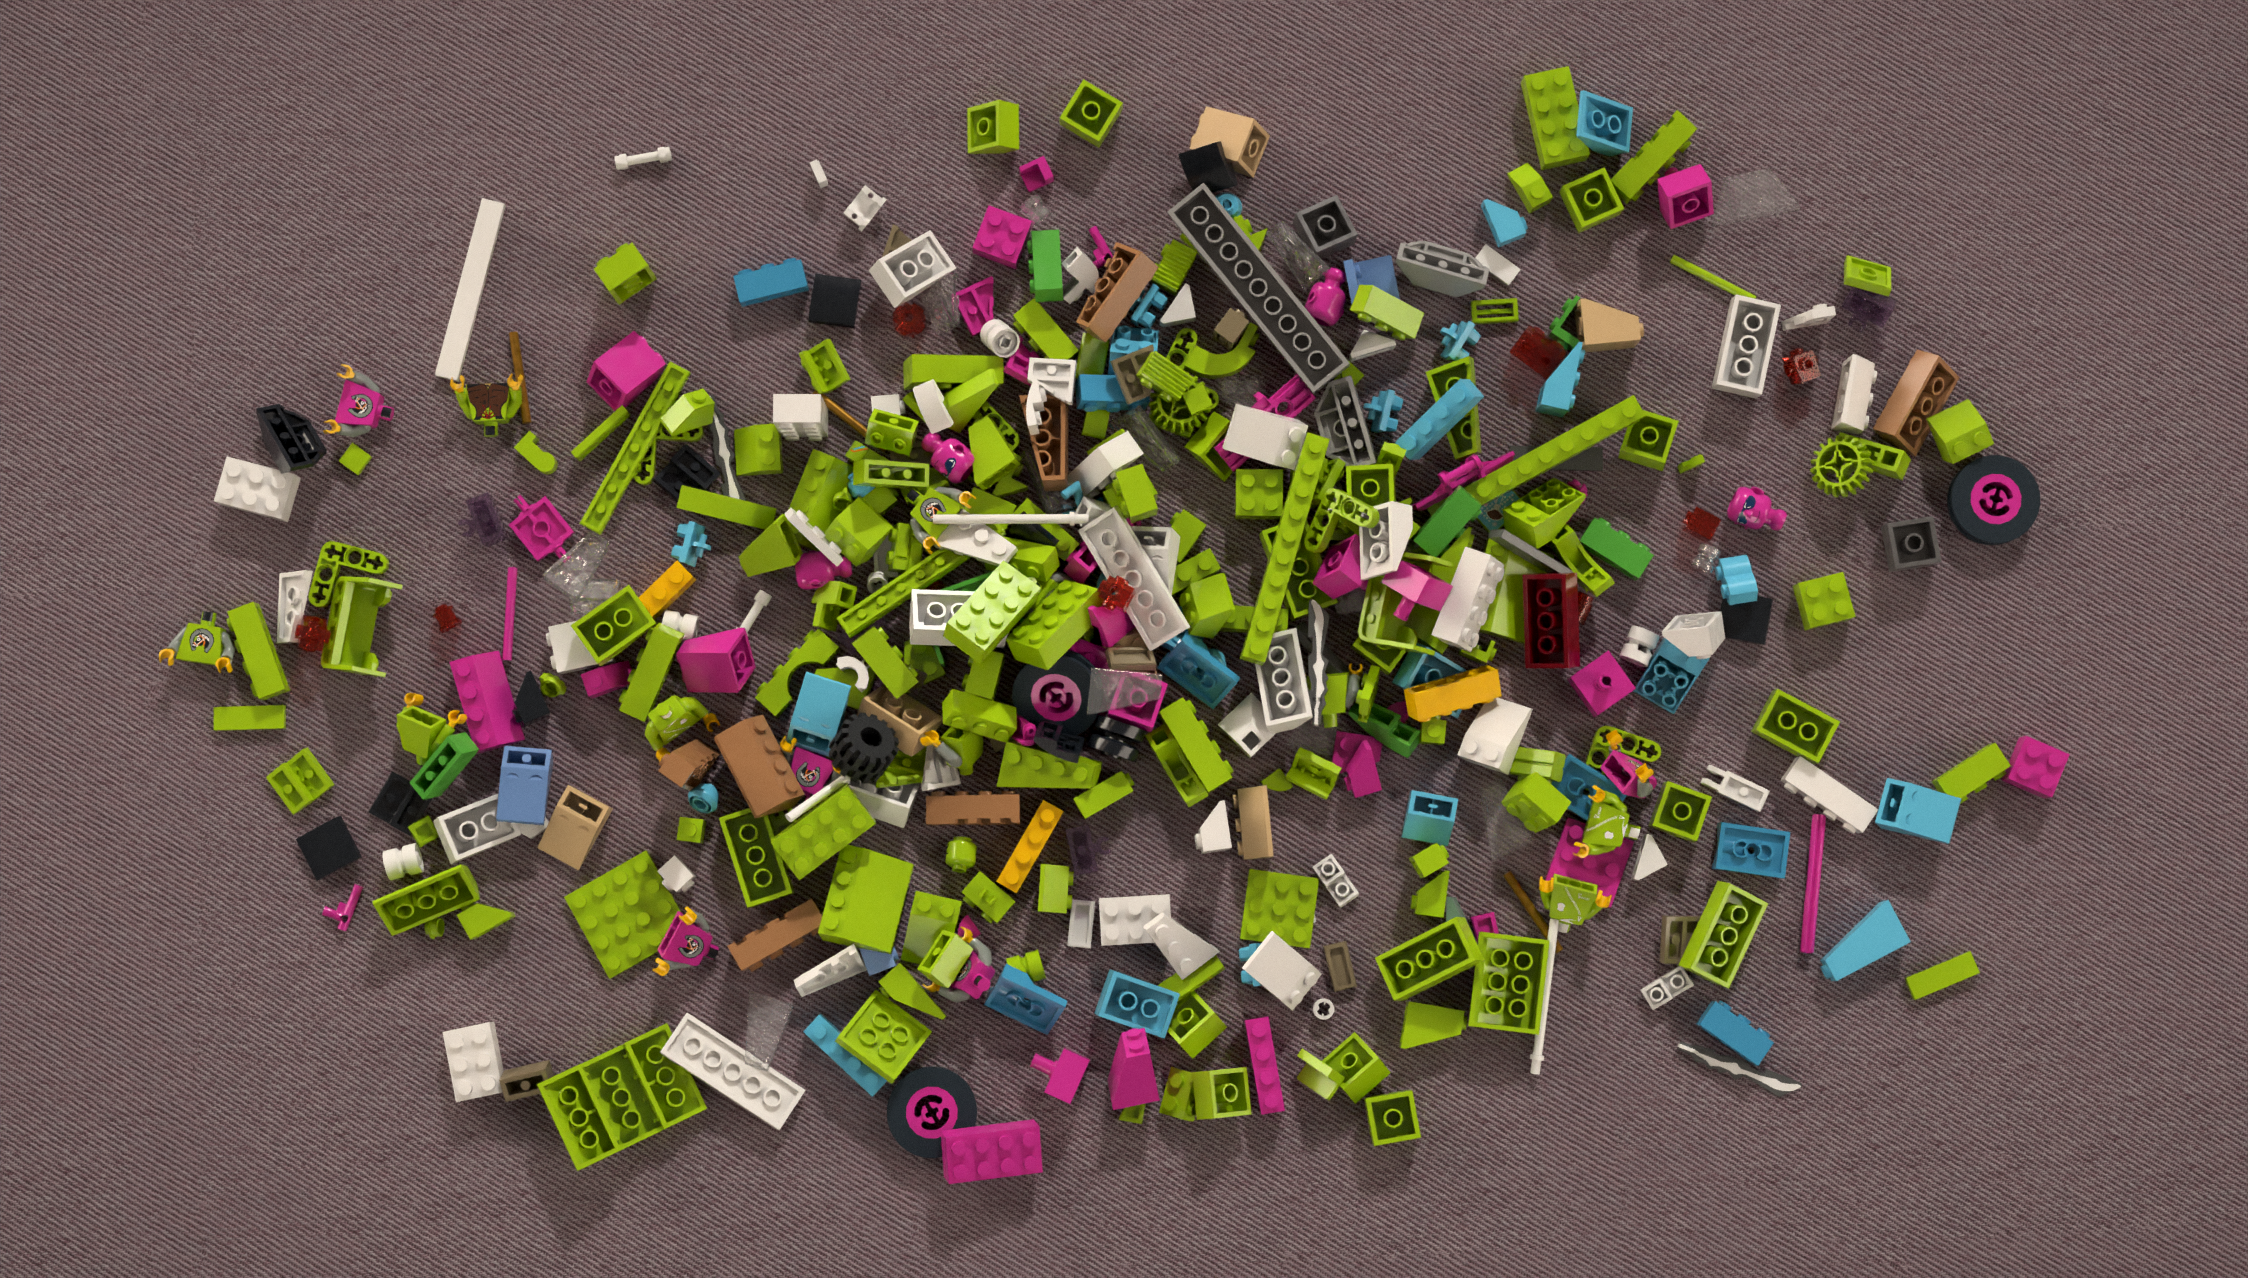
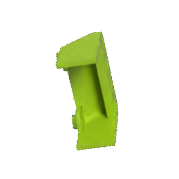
M1404 552L1401 560L1420 566L1432 573L1433 565L1453 568L1454 564L1434 556ZM1385 574L1368 579L1358 627L1360 639L1386 647L1434 656L1435 651L1417 646L1418 636L1416 631L1410 627H1405L1406 621L1393 615L1403 596L1382 583Z
M341 576L337 579L321 655V665L323 668L367 676H386L385 672L376 671L379 661L375 653L370 652L378 607H384L390 602L392 596L391 589H402L403 585L370 577Z

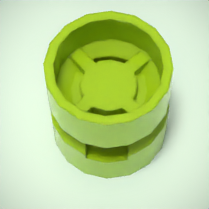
M1038 949L1025 953L1024 957L1017 955L1006 959L1008 965L1027 973L1033 982L1046 979Z

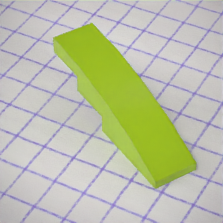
M684 485L681 486L676 506L679 509L764 530L774 522L777 510L774 507Z

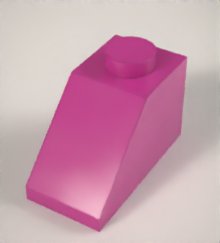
M624 661L581 674L588 697L593 699L629 686L630 682L627 679L632 668L629 661Z
M1364 740L1345 768L1347 777L1344 778V783L1347 791L1351 790L1355 798L1382 790L1372 749L1368 741Z

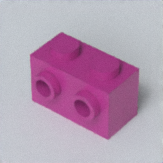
M1084 540L1079 545L1081 549L1078 552L1074 550L1066 559L1068 565L1063 570L1080 584H1083L1099 567Z

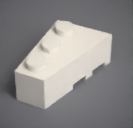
M1127 431L1096 448L1068 474V487L1074 482L1079 481L1083 496L1094 499L1100 494L1099 489L1103 490L1108 484L1112 483L1111 480L1115 479V472L1124 470L1144 453Z

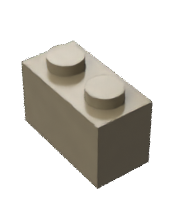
M1230 308L1214 329L1213 339L1229 351H1232L1243 337L1249 325L1248 316L1239 309L1234 311Z
M550 1060L504 1070L499 1081L505 1102L541 1094L537 1084L554 1076Z

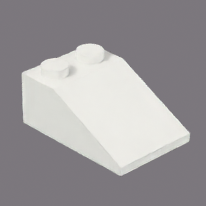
M931 230L878 259L869 269V272L893 307L897 308L954 271L956 267Z
M1236 404L1222 448L1272 465L1295 470L1308 425L1298 419Z
M1390 501L1374 506L1379 512L1378 524L1370 529L1359 526L1361 580L1397 571L1413 529L1411 505ZM1362 512L1360 516L1369 519V516Z
M1494 698L1493 702L1485 703L1465 733L1457 755L1468 762L1508 775L1533 709L1500 698Z
M498 794L439 816L433 821L450 864L474 856L521 835L517 823H510L512 826L510 828L508 822L496 821Z
M1273 931L1270 932L1242 967V969L1292 1011L1322 975L1311 963Z

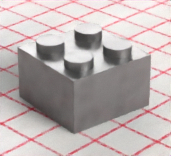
M1337 195L1297 212L1293 221V225L1313 262L1354 245L1358 235Z
M1933 516L1887 523L1881 527L1889 572L1932 566L1942 562Z

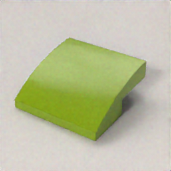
M308 747L303 748L288 762L282 763L266 777L293 815L304 809L335 785Z

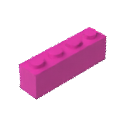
M1269 1017L1244 1020L1260 1114L1285 1111Z

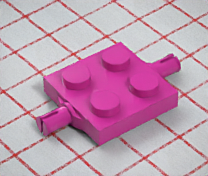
M519 495L518 499L515 498L514 502L520 508L521 513L509 526L534 558L539 562L548 554L555 552L562 563L566 561L565 558L569 559L570 556L563 549L562 545L575 532L549 499L544 496L537 503L528 505L522 495Z

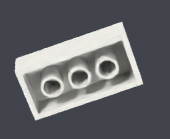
M1735 295L1730 300L1711 389L1755 399L1762 395L1781 308L1780 304L1741 295Z
M773 394V423L781 437H785V440L798 441L799 437H809L808 440L821 441L822 437H828V408L821 394Z
M1465 547L1451 582L1453 588L1440 611L1431 635L1448 645L1471 652L1472 648L1478 643V633L1481 625H1484L1487 620L1489 604L1495 599L1497 583L1504 576V564L1489 554Z

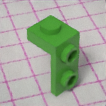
M1577 295L1573 300L1568 298L1561 309L1564 311L1560 319L1555 317L1549 326L1552 332L1548 337L1556 341L1555 345L1563 351H1572L1579 342V339L1561 328V325L1580 299Z

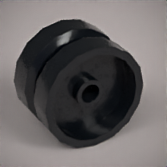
M1098 715L1094 726L1097 730L1105 732L1106 737L1092 734L1087 746L1100 750L1102 754L1120 760L1123 758L1136 762L1139 750L1134 746L1128 745L1127 742L1142 743L1146 731Z

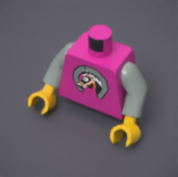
M341 364L340 366L345 367L347 372L345 375L336 374L340 378H349V380H345L335 420L331 419L324 422L329 423L332 426V430H323L324 434L329 435L336 432L338 435L356 437L368 433L371 428H377L379 419L391 421L394 415V408L383 405L384 396L380 394V388L369 377L355 370L352 371L349 365Z
M1616 729L1608 733L1606 739L1610 744L1609 756L1601 765V770L1623 794L1644 799L1652 793L1657 785V779L1653 776V770L1648 769L1646 763L1642 764L1640 761L1621 753V748L1617 744L1623 742V739Z
M784 736L780 742V747L805 794L797 803H803L809 799L811 794H816L842 776L840 774L841 770L834 768L832 765L833 760L800 747L794 749L797 739L793 738L790 744L786 741V736Z
M688 906L685 907L686 914L677 911L657 949L664 960L656 958L655 962L659 965L657 968H653L652 971L660 976H665L670 970L687 968L690 965L698 966L703 956L713 960L718 954L719 947L710 944L713 937L709 932L710 926L701 913L692 911Z
M960 927L965 933L963 937H959L966 943H969L973 951L968 961L957 974L956 980L949 988L934 983L930 986L922 984L928 991H938L939 995L956 1003L968 1000L969 997L978 999L983 991L989 989L990 980L995 974V970L991 966L992 956L990 949L977 938H972V931L965 927Z

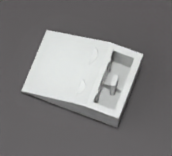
M1130 526L1172 595L1181 537L1172 527Z

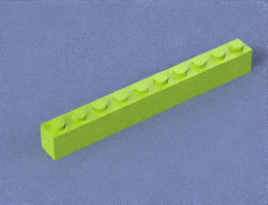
M1633 395L1468 485L1464 489L1484 506L1645 418V414ZM1447 498L1427 508L1431 516Z
M1309 432L1305 435L1240 655L1241 660L1261 666L1266 661L1330 439Z

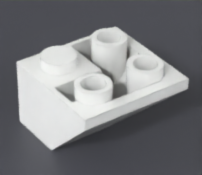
M1252 693L1218 724L1249 758L1276 734H1272L1266 727L1263 705Z

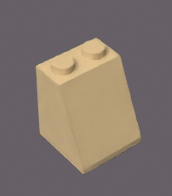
M1206 106L1204 113L1199 118L1197 131L1191 138L1190 149L1193 150L1221 141L1227 164L1232 163L1234 171L1254 178L1270 135L1253 118Z
M1585 298L1580 299L1574 307L1577 339H1579V342H1583L1582 349L1585 352L1634 348L1641 340V337L1644 336L1643 323H1639L1638 316Z

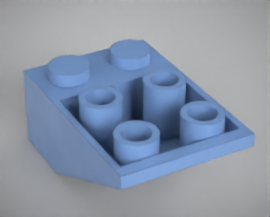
M504 746L496 821L544 825L553 769L552 750Z

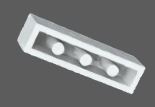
M1801 756L1794 759L1780 780L1785 783V789L1793 794L1798 792L1804 796V802L1814 808L1817 805L1823 809V814L1833 821L1839 820L1843 823L1842 827L1851 834H1855V832L1863 833L1878 811L1876 807Z

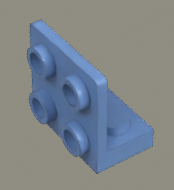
M1390 255L1356 263L1353 259L1343 261L1351 303L1354 301L1359 285H1374L1400 299L1393 261Z

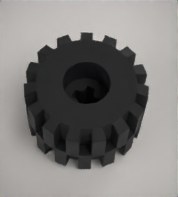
M859 713L858 716L855 714L851 715L848 720H845L830 742L829 758L834 759L832 765L834 768L841 770L840 774L842 776H849L853 782L860 780L862 784H865L870 780L872 782L877 781L898 753L899 748L897 746L899 740L894 737L896 732L893 728L886 726L888 723L884 719L882 721L878 720L876 715L871 714L870 717L866 713Z

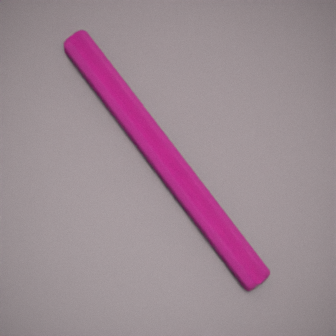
M1814 814L1811 825L1800 951L1808 954L1814 952L1826 823V816L1822 814Z

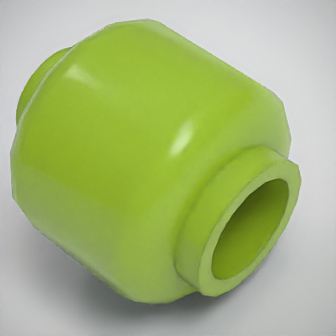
M954 837L947 844L946 864L952 867L954 872L965 873L967 869L974 867L976 863L977 846L968 837Z

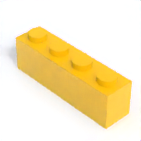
M676 561L638 598L652 618L656 620L696 579L679 561Z
M1489 665L1404 689L1408 716L1418 722L1430 721L1431 717L1437 715L1447 716L1457 709H1470L1477 703H1490L1494 701V698L1502 696L1498 670Z
M1045 800L1042 801L997 879V883L1018 894L1064 811Z

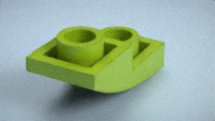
M1107 410L1085 412L1082 435L1105 439L1110 412H1107Z

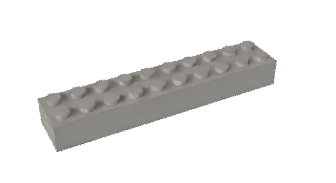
M1204 183L1167 212L1168 216L1290 367L1299 375L1313 395L1350 366L1349 361Z

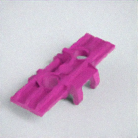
M1296 374L1269 399L1259 391L1254 394L1253 397L1257 402L1251 408L1294 418L1314 401L1316 397L1299 375ZM1281 402H1287L1288 408L1285 411L1280 412L1277 410ZM1224 438L1214 449L1234 472L1250 457L1223 449Z
M1507 452L1492 461L1481 462L1475 454L1464 458V461L1460 462V467L1455 470L1439 472L1437 476L1441 484L1432 494L1411 505L1412 509L1423 511L1450 496L1459 485L1464 487L1473 481L1487 476L1512 462L1515 455L1514 452Z

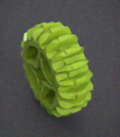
M1194 376L1186 391L1202 384L1205 386V383L1202 381L1196 384L1198 377ZM1153 388L1157 393H1150V398L1155 400L1149 402V407L1155 408L1150 412L1151 416L1159 415L1155 419V423L1159 424L1164 421L1162 429L1166 430L1168 425L1172 426L1171 433L1173 434L1176 428H1180V434H1184V427H1187L1189 432H1193L1192 424L1200 428L1201 422L1199 419L1206 421L1207 416L1204 413H1210L1211 408L1187 419H1174L1180 413L1190 415L1185 402L1184 406L1181 404V407H1177L1175 410L1176 401H1171L1172 408L1167 415L1161 406V398L1158 396L1159 391Z
M1836 435L1835 442L1831 438H1827L1828 445L1825 446L1821 443L1820 448L1822 450L1820 452L1814 451L1817 459L1810 460L1815 465V467L1810 469V472L1815 474L1812 480L1815 483L1818 482L1817 487L1820 490L1824 489V493L1827 495L1832 493L1837 498L1841 493L1843 497H1847L1849 491L1854 495L1856 494L1857 487L1864 489V485L1861 484L1863 481L1870 482L1866 475L1873 473V469L1868 467L1874 464V461L1869 458L1872 454L1869 450H1866L1867 446L1864 443H1860V440L1857 438L1851 439L1849 435H1845L1843 439L1840 435ZM1845 450L1854 451L1858 459L1848 458ZM1826 473L1836 474L1839 483L1830 482Z

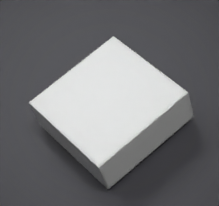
M819 160L810 162L820 188L828 186L827 178Z

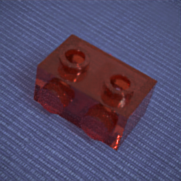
M1531 325L1527 327L1509 351L1545 379L1549 377L1567 353L1559 342L1551 341L1540 328L1532 327Z

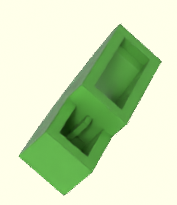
M1355 702L1349 710V715L1365 731L1402 756L1409 758L1418 746L1421 731L1400 722L1401 715L1373 703L1368 721L1365 723L1358 721L1359 704Z

